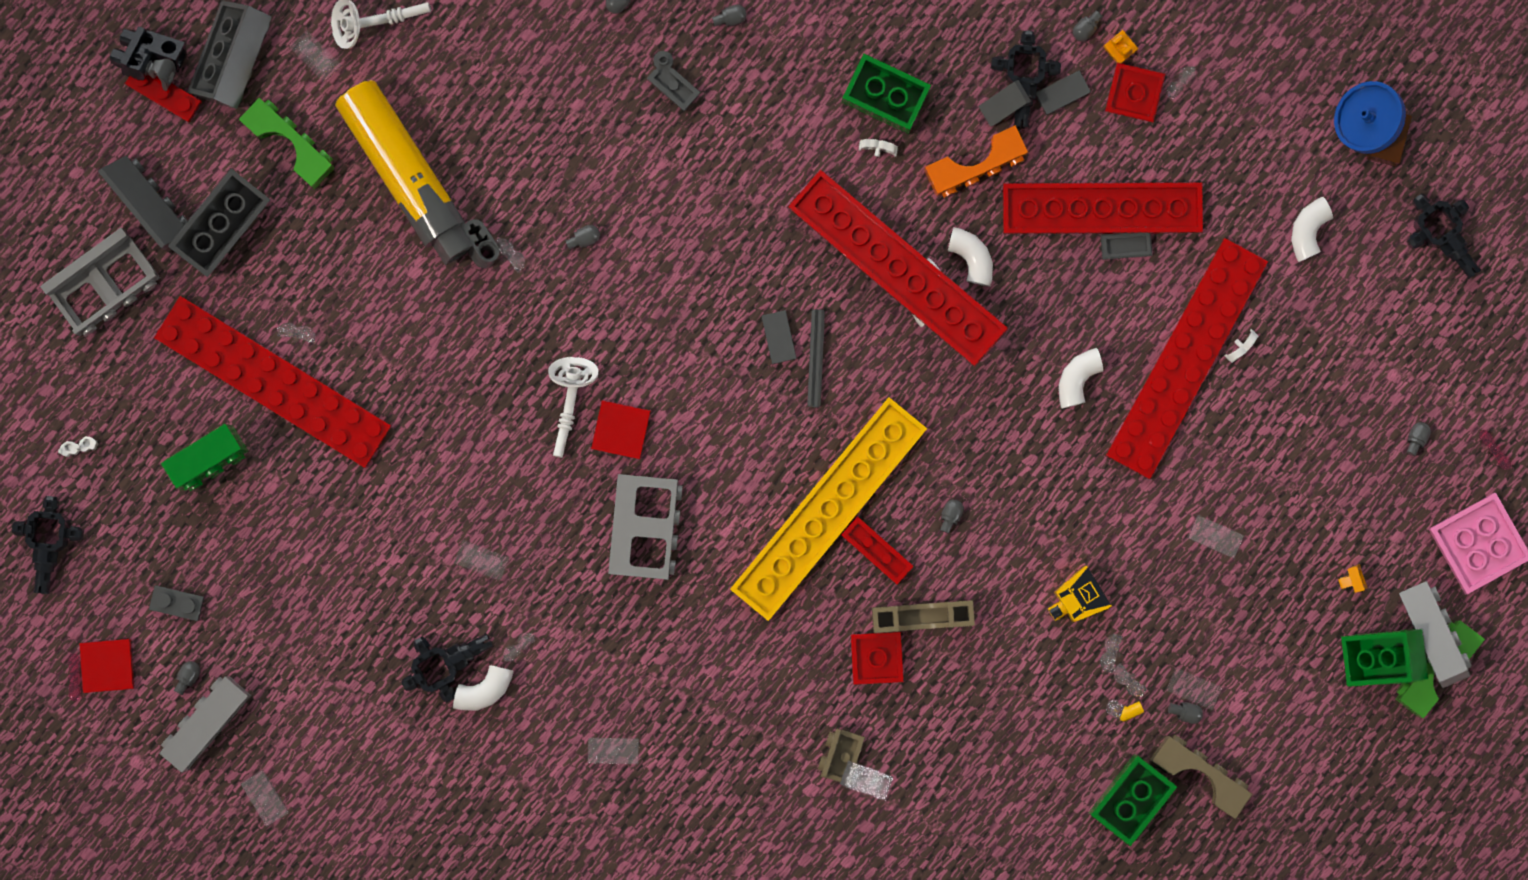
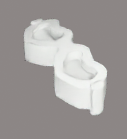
M864 139L860 140L858 151L876 149V157L880 156V150L896 157L898 146L886 141Z
M1250 329L1251 333L1244 344L1238 338L1234 341L1240 348L1229 355H1224L1231 363L1244 355L1258 338V335L1252 329Z
M85 436L81 439L79 445L66 441L61 445L58 452L65 457H69L70 455H77L79 451L96 450L98 442L91 437Z

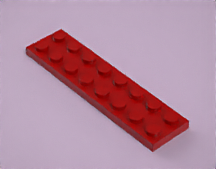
M1202 183L1003 184V234L1203 232Z

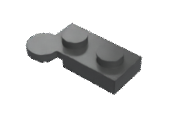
M660 51L654 56L653 62L656 69L647 77V80L685 112L701 93L676 70L671 68L673 65L672 55L667 51Z

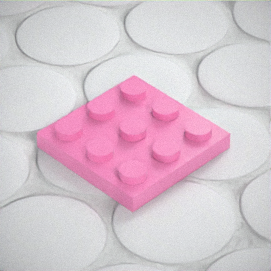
M1492 493L1429 528L1431 535L1465 595L1528 561V549L1496 493Z

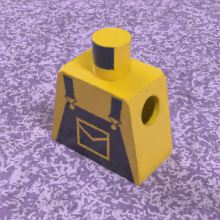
M1083 566L1054 592L1059 602L1049 607L1048 611L1055 621L1068 614L1072 622H1076L1112 607L1089 568Z

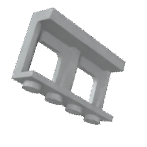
M119 228L40 287L46 295L51 297L72 326L73 333L78 336L82 334L88 336L97 329L95 325L100 321L104 320L106 322L116 316L117 312L115 310L122 305L127 307L137 300V294L143 290L144 292L152 290L157 285L156 281L160 277L127 231ZM131 254L146 277L122 293L108 274L107 268L124 255ZM90 283L106 306L82 323L68 304L67 297L84 284Z
M618 474L608 574L669 580V575H674L676 560H671L672 550H677L678 535H673L674 525H679L680 510H676V500L682 499L683 486L678 485V480ZM639 487L669 489L671 491L669 517L661 519L637 516L635 514L637 489ZM636 536L664 539L667 543L664 567L657 569L632 566L630 564L632 539Z

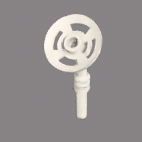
M339 0L335 4L331 16L333 37L341 48L349 49L356 44L360 28L385 23L392 25L394 21L399 23V20L404 22L405 18L431 12L429 2L404 9L398 7L396 10L394 8L392 12L387 10L384 14L359 18L358 10L351 0ZM348 5L349 9H345L342 12L343 8Z
M562 358L553 362L548 370L549 377L553 382L568 387L564 411L560 413L562 418L559 419V422L561 424L557 426L559 432L553 453L555 457L563 458L568 433L572 430L570 425L574 423L571 420L575 418L573 411L578 387L587 386L598 377L597 366L584 358ZM570 366H580V367H583V368H586V369L582 371V370H580L578 367H570ZM561 368L562 370H560L558 376H555L556 371Z

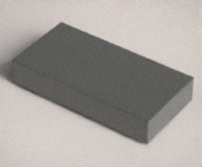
M1079 70L1036 92V97L1047 116L1090 94L1091 91Z
M1017 80L978 107L990 127H993L1031 102L1019 80Z
M1151 233L1100 235L1102 260L1152 256Z
M786 310L762 315L772 365L795 360L796 354Z

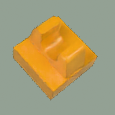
M1123 30L1103 46L1116 63H1123L1139 49Z
M1360 564L1349 567L1347 569L1349 576L1338 579L1341 589L1353 586L1355 593L1368 588Z

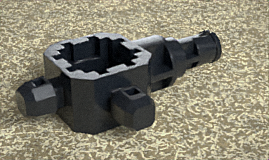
M1023 31L1020 39V44L1022 45L1013 46L1007 54V59H1004V56H995L991 59V69L997 72L1006 70V80L1010 84L1019 80L1031 102L1015 112L1013 126L1016 125L1017 128H1020L1022 121V129L1029 128L1030 107L1033 106V100H1036V89L1043 82L1045 73H1048V76H1057L1061 72L1060 62L1053 60L1046 62V52L1041 46H1033L1035 45V34L1033 31ZM1018 54L1037 56V77L1025 78L1014 75V56Z
M1421 193L1413 199V205L1417 211L1420 210L1422 212L1414 218L1413 227L1417 232L1408 237L1407 244L1411 249H1416L1425 243L1428 247H1439L1447 258L1450 257L1453 262L1456 261L1467 278L1470 279L1480 272L1481 268L1478 267L1468 252L1470 250L1466 246L1468 243L1460 234L1463 225L1460 217L1468 211V204L1464 200H1459L1452 205L1445 201H1438L1431 206L1429 198ZM1437 209L1444 213L1453 228L1438 240L1436 237L1433 238L1431 232L1424 226L1425 222L1423 221Z
M46 496L42 505L44 512L34 511L28 516L27 522L16 521L12 524V533L19 536L26 535L25 542L33 549L32 563H34V570H36L33 593H50L51 572H54V565H57L58 551L68 546V538L69 541H80L84 537V529L75 526L70 527L68 517L65 514L56 513V509H59L58 497ZM39 518L59 520V541H56V544L37 543L36 532Z
M484 633V635L469 643H457L448 649L435 647L430 650L429 646L431 645L425 637L422 636L413 641L416 652L420 653V656L413 659L411 669L414 675L410 674L401 681L404 689L411 691L418 688V684H420L424 691L434 692L439 689L441 692L439 695L444 702L452 701L455 697V691L453 686H449V683L456 680L458 671L469 666V662L473 661L475 656L494 647L492 641L484 644L486 640L490 639L488 634ZM439 654L443 658L450 675L430 686L419 664Z

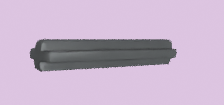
M814 309L811 313L807 405L812 408L821 406L825 311L822 309Z

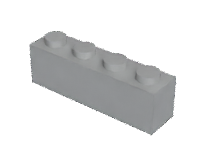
M1425 581L1400 592L1399 595L1414 628L1423 630L1425 652L1442 688L1470 677L1468 668H1471L1472 665L1467 654L1461 655L1457 647L1462 645L1456 631L1451 632L1447 625L1451 623V619L1446 609L1440 610L1437 602L1441 598L1436 587L1430 588L1428 582Z
M225 676L223 679L219 677L210 687L213 690L207 698L203 696L195 704L194 708L196 711L192 716H185L177 727L180 730L174 736L170 734L161 744L163 749L159 754L181 773L186 772L252 696L230 676Z

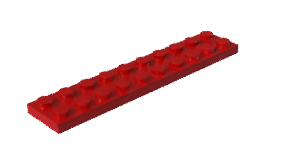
M821 169L788 206L793 213L974 367L978 365L1007 332L1008 328Z
M1226 238L1222 240L1105 456L1147 479L1152 477L1268 261Z
M182 296L178 298L154 337L159 342L364 468L367 467L392 427Z

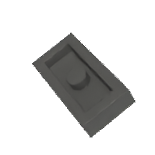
M155 585L149 610L199 621L205 597Z

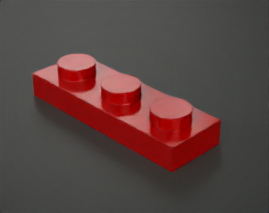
M147 75L144 80H137L130 76L125 82L130 88L188 123L202 103V101L172 83L168 90L164 91L158 76L152 78Z
M858 516L841 534L844 539L896 585L913 568L910 562Z

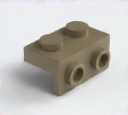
M836 728L834 733L829 732L825 746L830 748L827 757L822 755L818 770L822 771L821 777L850 785L865 737Z

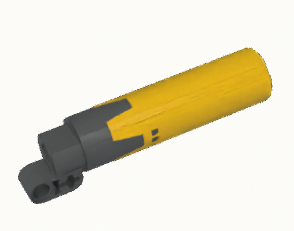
M373 80L364 81L340 96L336 101L335 107L425 248L433 246L445 266L468 253L478 267L485 269L491 267L499 256L498 245L481 221L475 219L469 220L467 223L464 221L377 83ZM469 231H470L471 233L476 232V233H477V236H476L475 234L470 235L468 232H469ZM481 251H488L491 254V258H484Z

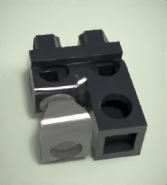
M138 26L136 31L123 29L119 41L121 45L127 46V49L123 51L114 48L109 58L111 64L121 68L122 75L131 76L137 80H144L147 75L152 78L158 76L163 90L167 91L176 72H179L186 58L187 50L183 41L152 31H145V28Z

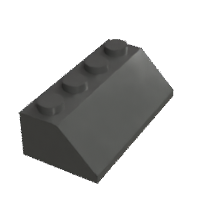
M222 0L187 93L237 109L243 99V92L247 81L252 75L255 60L260 54L261 44L269 30L272 16L249 5Z
M124 156L101 168L98 171L99 174L157 244L165 251L172 253L173 250L168 245L188 220L183 215L179 217L174 212V209L177 207L168 196L163 198L158 191L161 187L152 177L149 179L145 177L142 173L145 170L143 165L136 158L131 160L129 157Z
M230 168L170 242L168 247L208 277L268 204L270 199Z

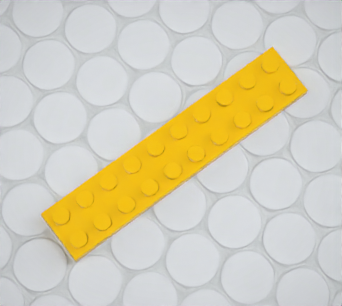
M888 397L730 590L769 621L927 428Z

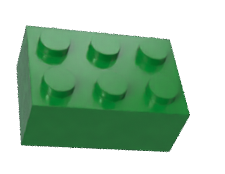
M863 54L842 97V103L909 134L930 91L931 85Z
M225 423L163 461L161 465L176 489L192 492L203 485V479L208 477L212 479L224 472L223 467L227 464L232 463V465H236L246 458L244 454L249 450L234 426Z
M1422 629L1362 633L1341 637L1347 687L1408 683L1428 679Z
M1134 754L1088 814L1131 847L1177 786L1138 755Z

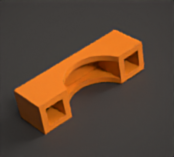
M1015 125L992 136L990 154L980 164L962 166L947 156L926 166L924 171L936 197L942 194L943 198L956 193V187L965 184L967 188L978 183V177L987 174L988 177L1000 173L1002 171L1001 167L1010 163L1011 167L1022 163L1025 161L1023 157L1027 155L1028 151Z

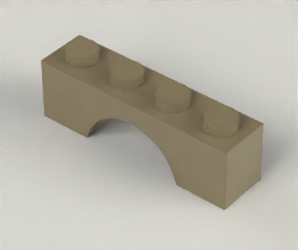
M973 600L871 608L873 633L975 626Z
M1166 735L1150 761L1171 775L1186 769H1196L1203 772L1210 780L1213 788L1212 804L1236 819L1252 796V793L1247 791L1249 786L1238 778L1235 781L1231 780L1226 776L1228 771L1217 763L1214 767L1206 762L1208 757L1197 749L1191 752L1185 747L1187 742L1177 735H1174L1173 738Z

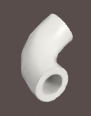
M1324 197L1314 200L1303 208L1293 224L1291 241L1298 262L1321 252L1316 240L1317 231L1321 225L1333 219L1331 208Z
M953 227L948 251L957 253L966 260L968 265L966 281L991 287L993 262L988 248L976 235Z
M1097 348L1090 349L1074 357L1063 370L1059 382V400L1062 409L1085 403L1083 393L1085 382L1090 376L1103 372V364Z
M489 665L488 673L480 684L475 686L458 685L453 709L478 711L493 705L505 694L514 671Z

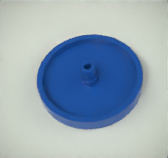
M1377 81L1358 84L1347 91L1337 105L1334 115L1336 134L1343 144L1358 153L1371 154L1382 151L1399 137L1406 119L1405 105L1401 96L1387 84Z

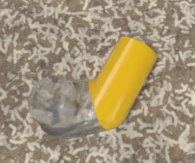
M1110 700L1107 703V713L1111 717L1123 722L1144 713L1139 701L1128 707L1117 700Z

